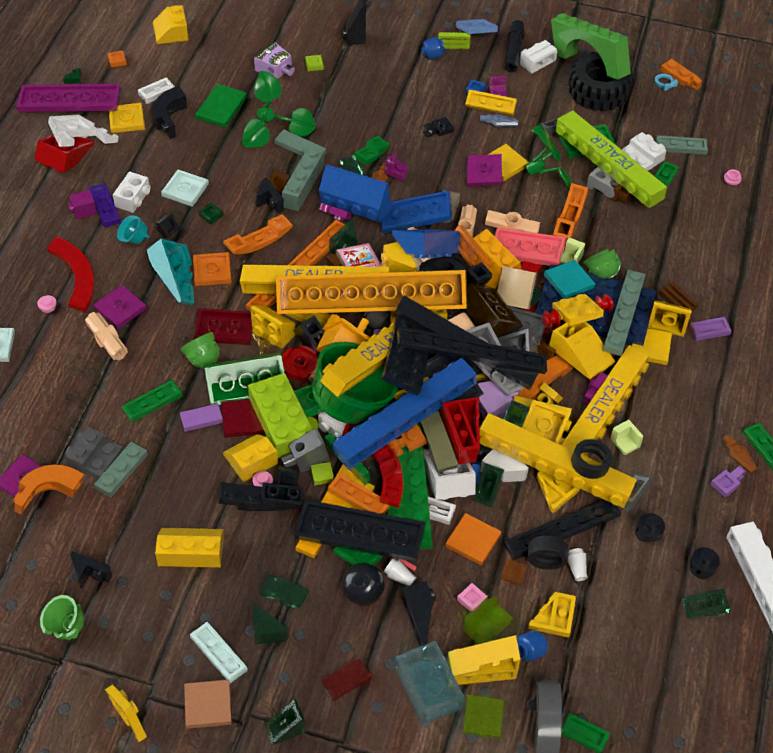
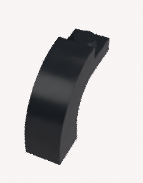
M180 86L163 92L158 96L153 105L156 130L162 129L169 139L176 137L175 125L170 116L177 111L187 108L186 95Z

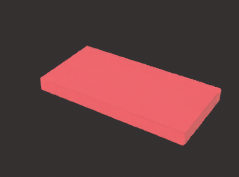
M497 228L494 236L520 262L527 261L548 266L560 265L567 237Z

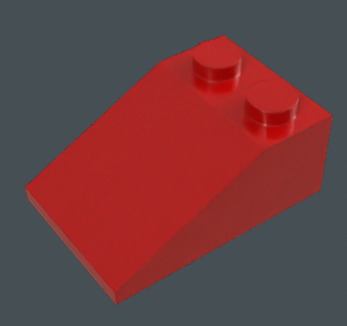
M53 134L37 141L35 160L41 162L44 166H50L56 171L64 173L75 167L94 145L95 141L88 138L73 137L75 139L74 146L60 147Z

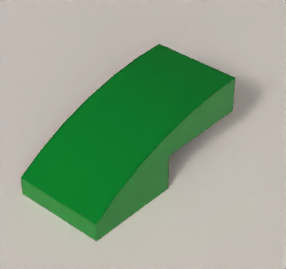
M376 136L367 141L366 147L356 151L354 158L367 166L379 158L390 147V143Z

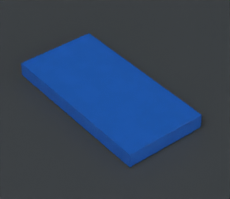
M450 191L390 202L391 210L382 221V231L385 234L392 232V230H405L411 227L415 228L452 220Z

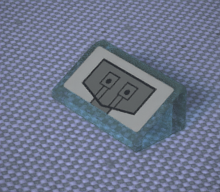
M636 473L632 475L637 481L624 509L629 512L633 510L651 486L652 477Z

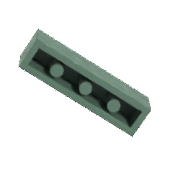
M308 146L282 191L284 208L299 212L324 167L323 150Z

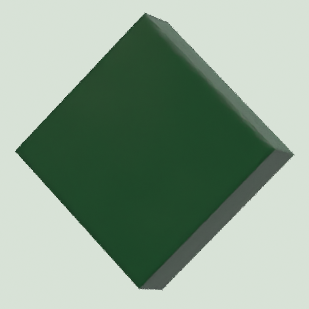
M213 203L198 211L199 216L210 225L224 216L223 211Z

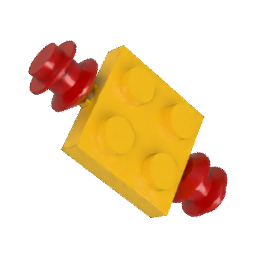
M586 294L561 299L558 302L552 303L551 313L544 311L542 323L548 329H551L553 324L559 327L562 319L569 326L601 318L605 310L611 312L614 305L613 300L607 294H604L602 299L597 296L595 301Z

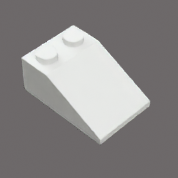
M423 449L427 477L436 500L467 497L468 495L475 494V472L470 463L460 464L457 468L438 473L430 449Z

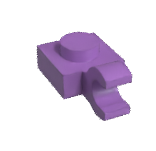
M738 466L731 473L724 470L711 481L710 485L726 498L740 486L739 481L744 477L742 474L746 471L741 466Z

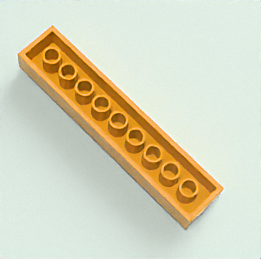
M466 270L276 276L277 314L395 311L404 295L429 310L466 309Z

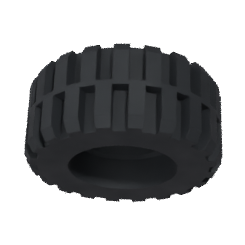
M595 51L589 54L586 53L575 60L572 65L568 85L569 92L579 105H584L587 109L592 108L594 111L613 110L616 106L620 107L628 99L633 79L632 69L630 67L631 74L617 80L607 76L605 64L599 53H595Z

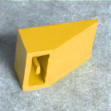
M587 322L572 326L565 323L553 330L549 346L555 349V353L588 379H592L615 364L611 354L603 351V342L593 327Z

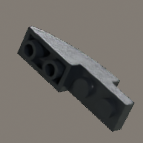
M221 482L219 487V504L235 505L241 511L293 509L303 505V487L264 482L261 487Z

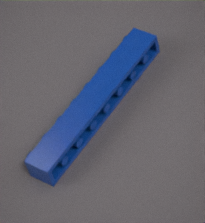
M462 358L456 362H451L447 368L441 372H436L432 378L423 382L422 390L418 396L410 392L403 394L399 400L393 404H388L378 414H373L367 421L355 426L346 435L338 437L332 443L334 454L350 470L439 410L443 402L454 400L476 385V372Z

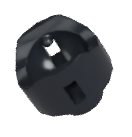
M654 513L643 514L639 518L635 529L637 539L644 542L661 540L665 531V522L659 515Z
M707 547L696 549L690 560L691 573L699 579H707L713 576L720 564L718 554L713 549Z

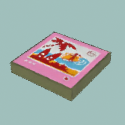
M370 243L336 250V255L342 266H382Z

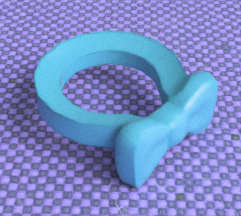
M659 74L654 80L655 85L663 88V91L678 85V80H674L668 74ZM667 78L670 80V83L663 84L658 79Z

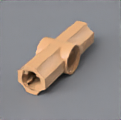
M466 205L462 207L458 225H463L473 238L477 209L473 205Z
M488 210L485 225L538 233L540 222L521 218V215L517 212L503 214Z
M90 313L85 322L93 332L98 345L101 348L104 347L113 360L119 361L123 359L128 351L119 339L113 325H108L100 313Z

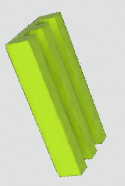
M439 32L438 38L439 40L442 39L445 49H469L470 34Z

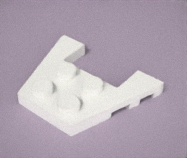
M80 115L49 116V126L60 147L74 146L75 139L73 137L87 138L88 136H96L104 144L118 142L119 136L107 134L108 130L94 127L95 123Z

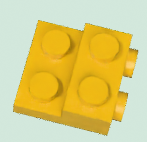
M533 400L522 428L562 445L565 438H562L564 431H569L572 421L569 420L570 413Z

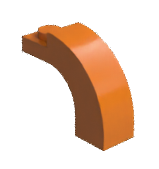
M571 183L563 212L558 217L553 235L567 237V239L573 238L585 206L588 187Z
M46 465L32 470L19 482V492L13 500L15 503L14 511L22 515L31 500L38 493L45 490H56L73 498L83 483L84 474L64 465Z

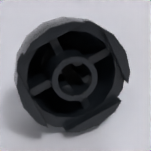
M368 563L352 565L344 573L342 579V589L346 598L360 606H367L377 602L385 588V581L381 571Z

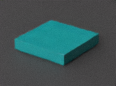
M575 260L544 272L546 279L563 299L570 298L595 287L593 280Z

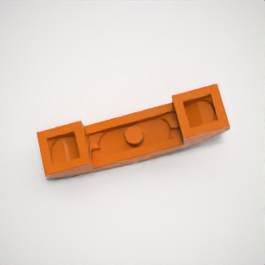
M281 214L268 220V226L244 237L237 234L224 240L223 243L233 254L251 253L281 238L292 228L293 224Z
M559 355L547 360V372L545 374L538 373L531 389L528 390L523 387L524 389L519 391L517 396L532 400L537 399V394L542 391L540 387L543 383L549 385L559 376H565L574 367Z

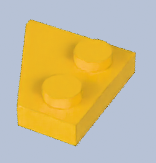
M539 471L536 478L552 513L556 512L580 491V488H576L545 472Z
M554 592L549 598L548 603L544 604L539 610L538 615L529 622L528 629L569 638L576 596Z
M114 685L105 689L114 708L128 727L131 726L136 739L139 742L145 739L147 736L136 715L139 711L132 700L129 701L123 690L118 691Z

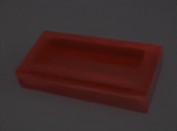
M358 659L323 679L322 684L333 701L369 681L371 674L362 661Z

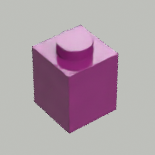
M90 190L69 195L70 203H68L70 213H74L76 220L97 214Z

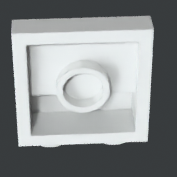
M643 132L630 139V144L621 149L647 171L664 161L666 155L664 145L657 144L653 141L651 135H645Z

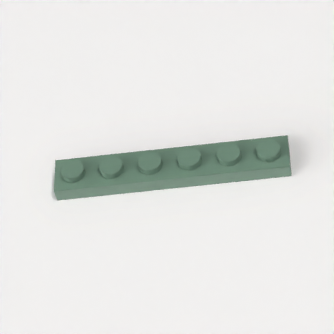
M628 269L603 351L619 356L622 355L646 274Z

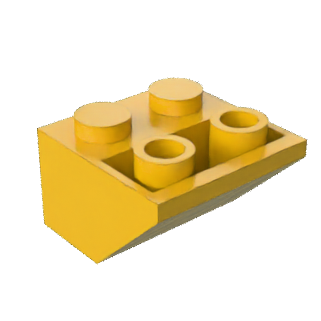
M253 305L251 307L252 332L255 335L263 337L272 345H276L281 349L296 335L293 331L295 330V322L281 314H277V312L267 306Z

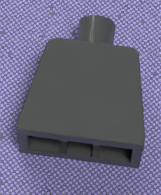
M317 428L290 442L289 447L292 453L281 458L286 468L297 464L300 472L311 470V465L330 462L325 444Z

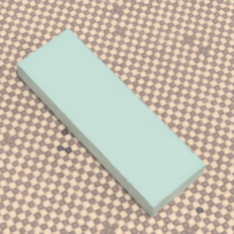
M208 622L190 634V638L230 683L247 671V666Z

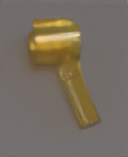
M255 333L251 335L260 346V353H265L264 347L271 350L269 340H261Z

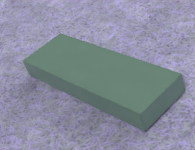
M283 130L275 138L276 145L301 156L304 155L308 146L323 150L324 155L326 154V148L286 130Z
M657 136L656 143L663 144L666 152L707 155L708 152L707 139Z

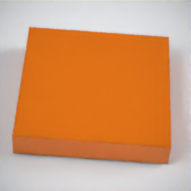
M229 252L193 255L195 286L231 283Z
M465 513L447 540L445 547L482 566L500 538L502 531Z

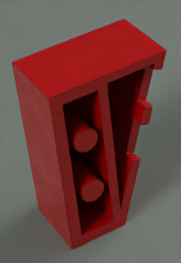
M479 397L443 402L439 415L458 465L476 462L480 449Z

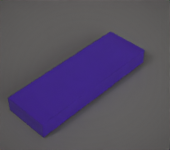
M106 183L89 187L103 226L108 227L121 223Z

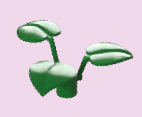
M260 71L254 86V93L260 101L268 102L258 109L257 117L259 119H252L245 126L242 137L243 147L259 148L264 146L270 136L269 130L264 127L265 121H271L273 118L290 121L289 131L297 136H306L313 132L316 124L310 111L305 108L294 110L292 119L274 115V111L268 108V106L272 103V99L280 97L281 84L271 73Z
M542 125L535 126L532 132L541 138L546 148L536 158L526 164L529 174L533 176L539 172L543 174L545 172L559 171L568 190H570L571 183L573 182L565 169L561 167L544 169L546 167L544 160L553 155L556 161H560L561 156ZM549 150L550 153L542 158L541 156Z

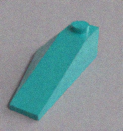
M165 239L158 240L147 249L152 267L179 303L193 305L194 291L193 286L190 284V279L193 278V275L189 268L192 265V260L187 245Z

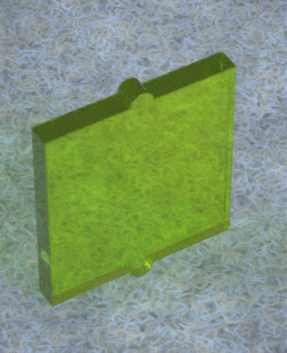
M467 695L463 733L480 735L481 738L484 736L500 738L504 700L488 698L487 695L484 697Z

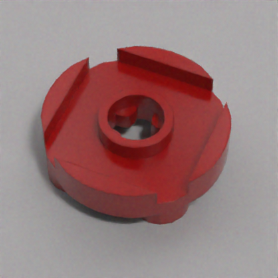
M299 346L296 349L292 347L286 350L282 355L286 376L300 382H307L311 372L316 369L318 360L316 351L307 346ZM301 361H304V364H303V365H297V363H296V362H299V363H300Z

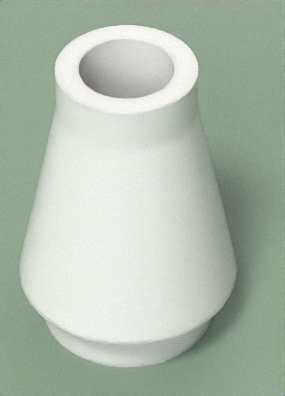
M581 548L568 551L567 562L575 577V581L586 580L588 578L586 553Z
M394 558L384 570L388 578L406 586L412 585L416 579L400 560L397 561Z

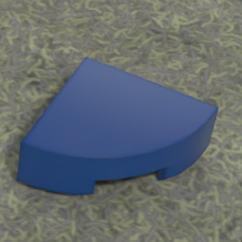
M471 79L465 94H468L469 90L483 92L486 89V84Z
M476 459V462H471V466L475 472V484H479L480 463Z

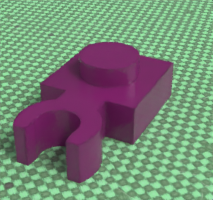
M321 203L319 210L333 214L334 219L344 222V219L350 220L352 216L347 211Z
M601 372L597 378L594 377L589 384L590 390L584 396L586 397L583 401L584 404L589 405L608 375Z

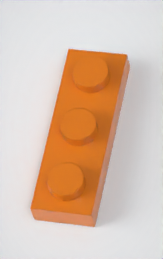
M458 225L455 231L460 232L458 251L471 267L482 262L489 269L493 264L465 227Z
M341 473L328 486V492L359 510L385 514L390 508V505L380 503L379 495Z

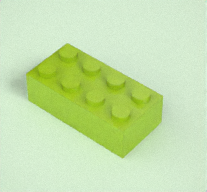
M283 373L249 384V399L267 438L277 450V458L291 454L290 442L312 431V428L286 374Z

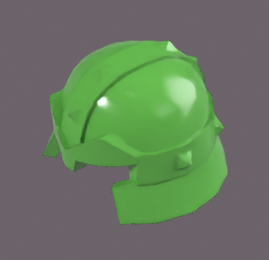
M608 249L603 250L583 261L589 268V272L604 279L617 275L621 265L615 249L610 252Z
M211 332L187 343L180 348V351L186 355L187 360L194 366L204 368L203 365L217 362L220 348L213 341L214 335Z
M68 595L54 597L46 604L40 617V627L43 633L50 635L53 633L60 640L67 639L70 641L77 638L85 622L80 604H76L74 599Z

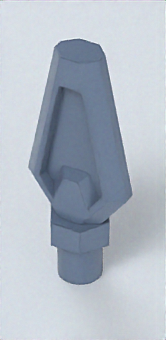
M491 114L480 115V121L486 122V124L518 126V120L499 114L493 116Z

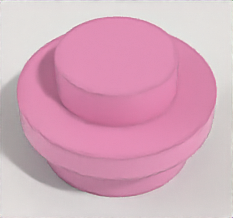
M729 170L725 174L724 180L729 185H738L741 182V174L737 170Z
M46 295L38 300V307L44 313H50L55 310L57 302L53 296Z
M266 471L257 472L253 476V485L261 487L263 482L273 483V477Z

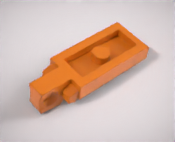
M673 59L661 65L660 70L672 76L674 80L677 79L678 83L682 86H690L696 91L701 88L702 80Z

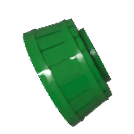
M335 342L327 345L319 354L315 378L312 383L313 397L318 406L330 417L347 424L364 423L373 414H378L392 400L398 388L382 380L385 366L383 365L337 397L320 382L324 375L323 370L328 364L331 363L333 365L340 356L345 357L352 348L357 349L360 344Z

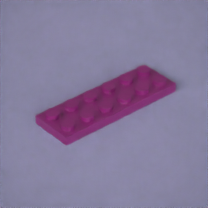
M120 84L22 85L16 108L18 112L117 111L121 86Z

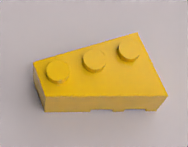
M516 635L448 652L447 663L451 686L516 679L521 660Z

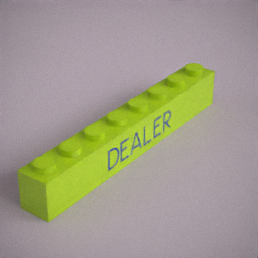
M573 110L557 119L556 132L594 164L599 166L606 174L611 176L617 183L622 185L629 193L639 199L641 203L651 208L665 199L666 185Z

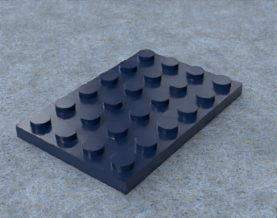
M550 265L549 269L557 267L559 265ZM587 273L595 283V287L580 294H586L593 301H595L597 296L602 299V296L607 294L613 300L614 305L611 312L605 310L603 317L586 321L593 327L598 336L607 338L624 282L609 278H599L597 275ZM547 279L545 280L535 312L543 315L544 311L551 313L552 303L563 299ZM642 287L625 343L644 345L657 291ZM562 319L560 325L562 326L566 322Z

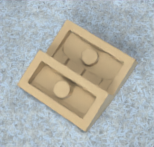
M503 267L497 292L507 305L529 310L537 273Z

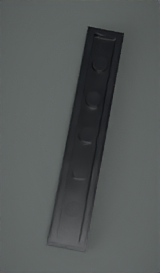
M602 500L504 541V546L514 561L528 555L529 542L533 538L555 536L565 540L620 517L621 511L617 505L607 500Z

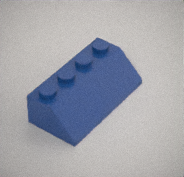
M328 164L325 166L319 188L321 203L380 223L391 210L388 183Z
M437 229L392 230V235L407 254L414 255V258L451 257L452 253H459V231Z

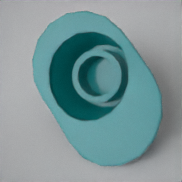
M130 215L121 222L117 231V238L122 242L138 245L144 238H150L147 235L148 226L140 217Z

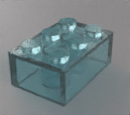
M436 641L395 657V670L422 725L463 709L465 697Z

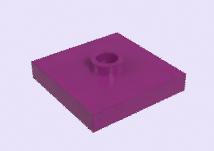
M502 154L469 155L467 166L468 187L502 185Z
M123 285L93 304L94 309L117 329L147 309L146 305Z
M21 455L0 477V489L15 498L19 492L20 480L32 470L42 466Z

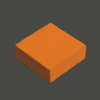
M123 51L107 53L111 68L127 65Z

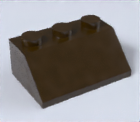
M469 284L467 287V308L463 310L470 315L471 321L475 325L480 326L490 323L497 338L508 335L523 326L495 288Z

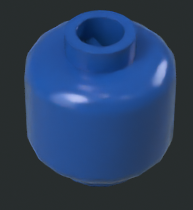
M438 37L425 40L423 42L424 47L421 48L423 56H427L429 60L440 58L443 56V52H445L442 39L439 40Z
M536 630L520 635L517 638L520 659L532 662L546 655L548 645L546 637Z

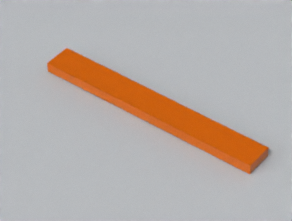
M336 219L288 265L315 266L350 232V227ZM256 294L246 304V309L251 312L253 305L271 308L277 302V294Z

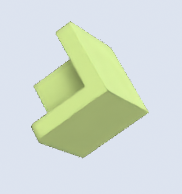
M568 238L560 264L562 265L573 260L579 263L584 253L585 243Z
M627 420L613 428L610 439L624 455H627L640 448L643 435L630 420Z

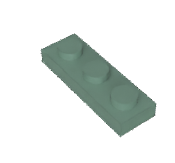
M130 442L95 482V489L112 497L148 455L147 450Z

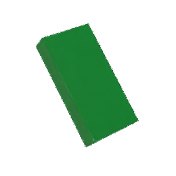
M570 712L561 729L562 736L596 753H602L611 734Z

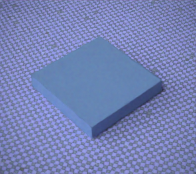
M485 19L456 22V27L468 34L498 32V26Z

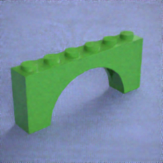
M565 13L551 19L554 47L557 49V56L566 59L577 54L578 42L581 39L591 44L597 50L605 64L607 76L619 80L631 74L628 37L609 29L601 28L598 25L590 24L587 21L579 20L576 17L568 16Z

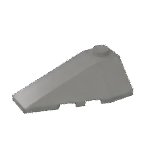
M490 323L466 330L489 344L501 346ZM474 361L506 396L524 389L523 386L483 363Z

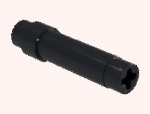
M520 20L513 21L509 28V41L505 59V70L508 72H515L519 64L521 45L525 33L524 23Z

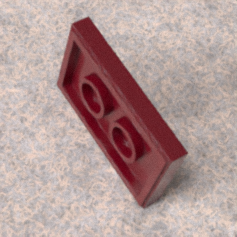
M199 309L194 339L213 332V341L216 343L250 345L252 337L251 312Z

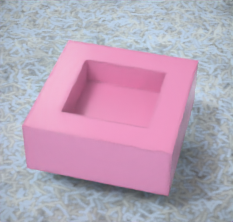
M471 583L458 595L457 601L473 614L487 601L488 596Z

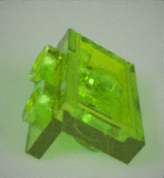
M494 595L491 599H485L476 612L472 611L466 616L464 631L477 644L486 643L512 622L513 617L498 604V597Z

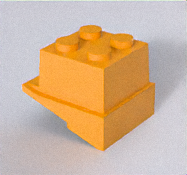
M334 314L330 315L322 329L325 332L316 350L321 352L327 345L335 342H352L355 344H361L363 341L367 342L370 337L363 332L369 321L362 318L356 328L344 318Z

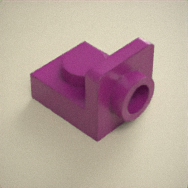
M506 76L490 77V94L507 97Z
M394 151L384 162V165H386L384 173L403 181L406 177L408 165L396 160L398 153Z

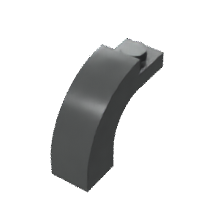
M550 679L536 680V753H559L562 723L561 685Z

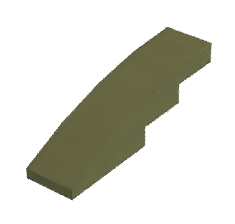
M437 410L419 423L427 440L432 458H434L438 473L457 468L458 462Z

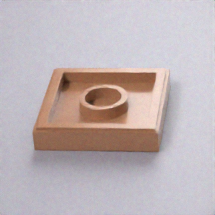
M229 680L184 684L186 729L232 725Z

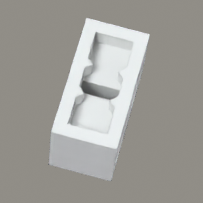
M129 172L113 193L115 207L134 213L137 207H140L144 197L150 192L148 177Z

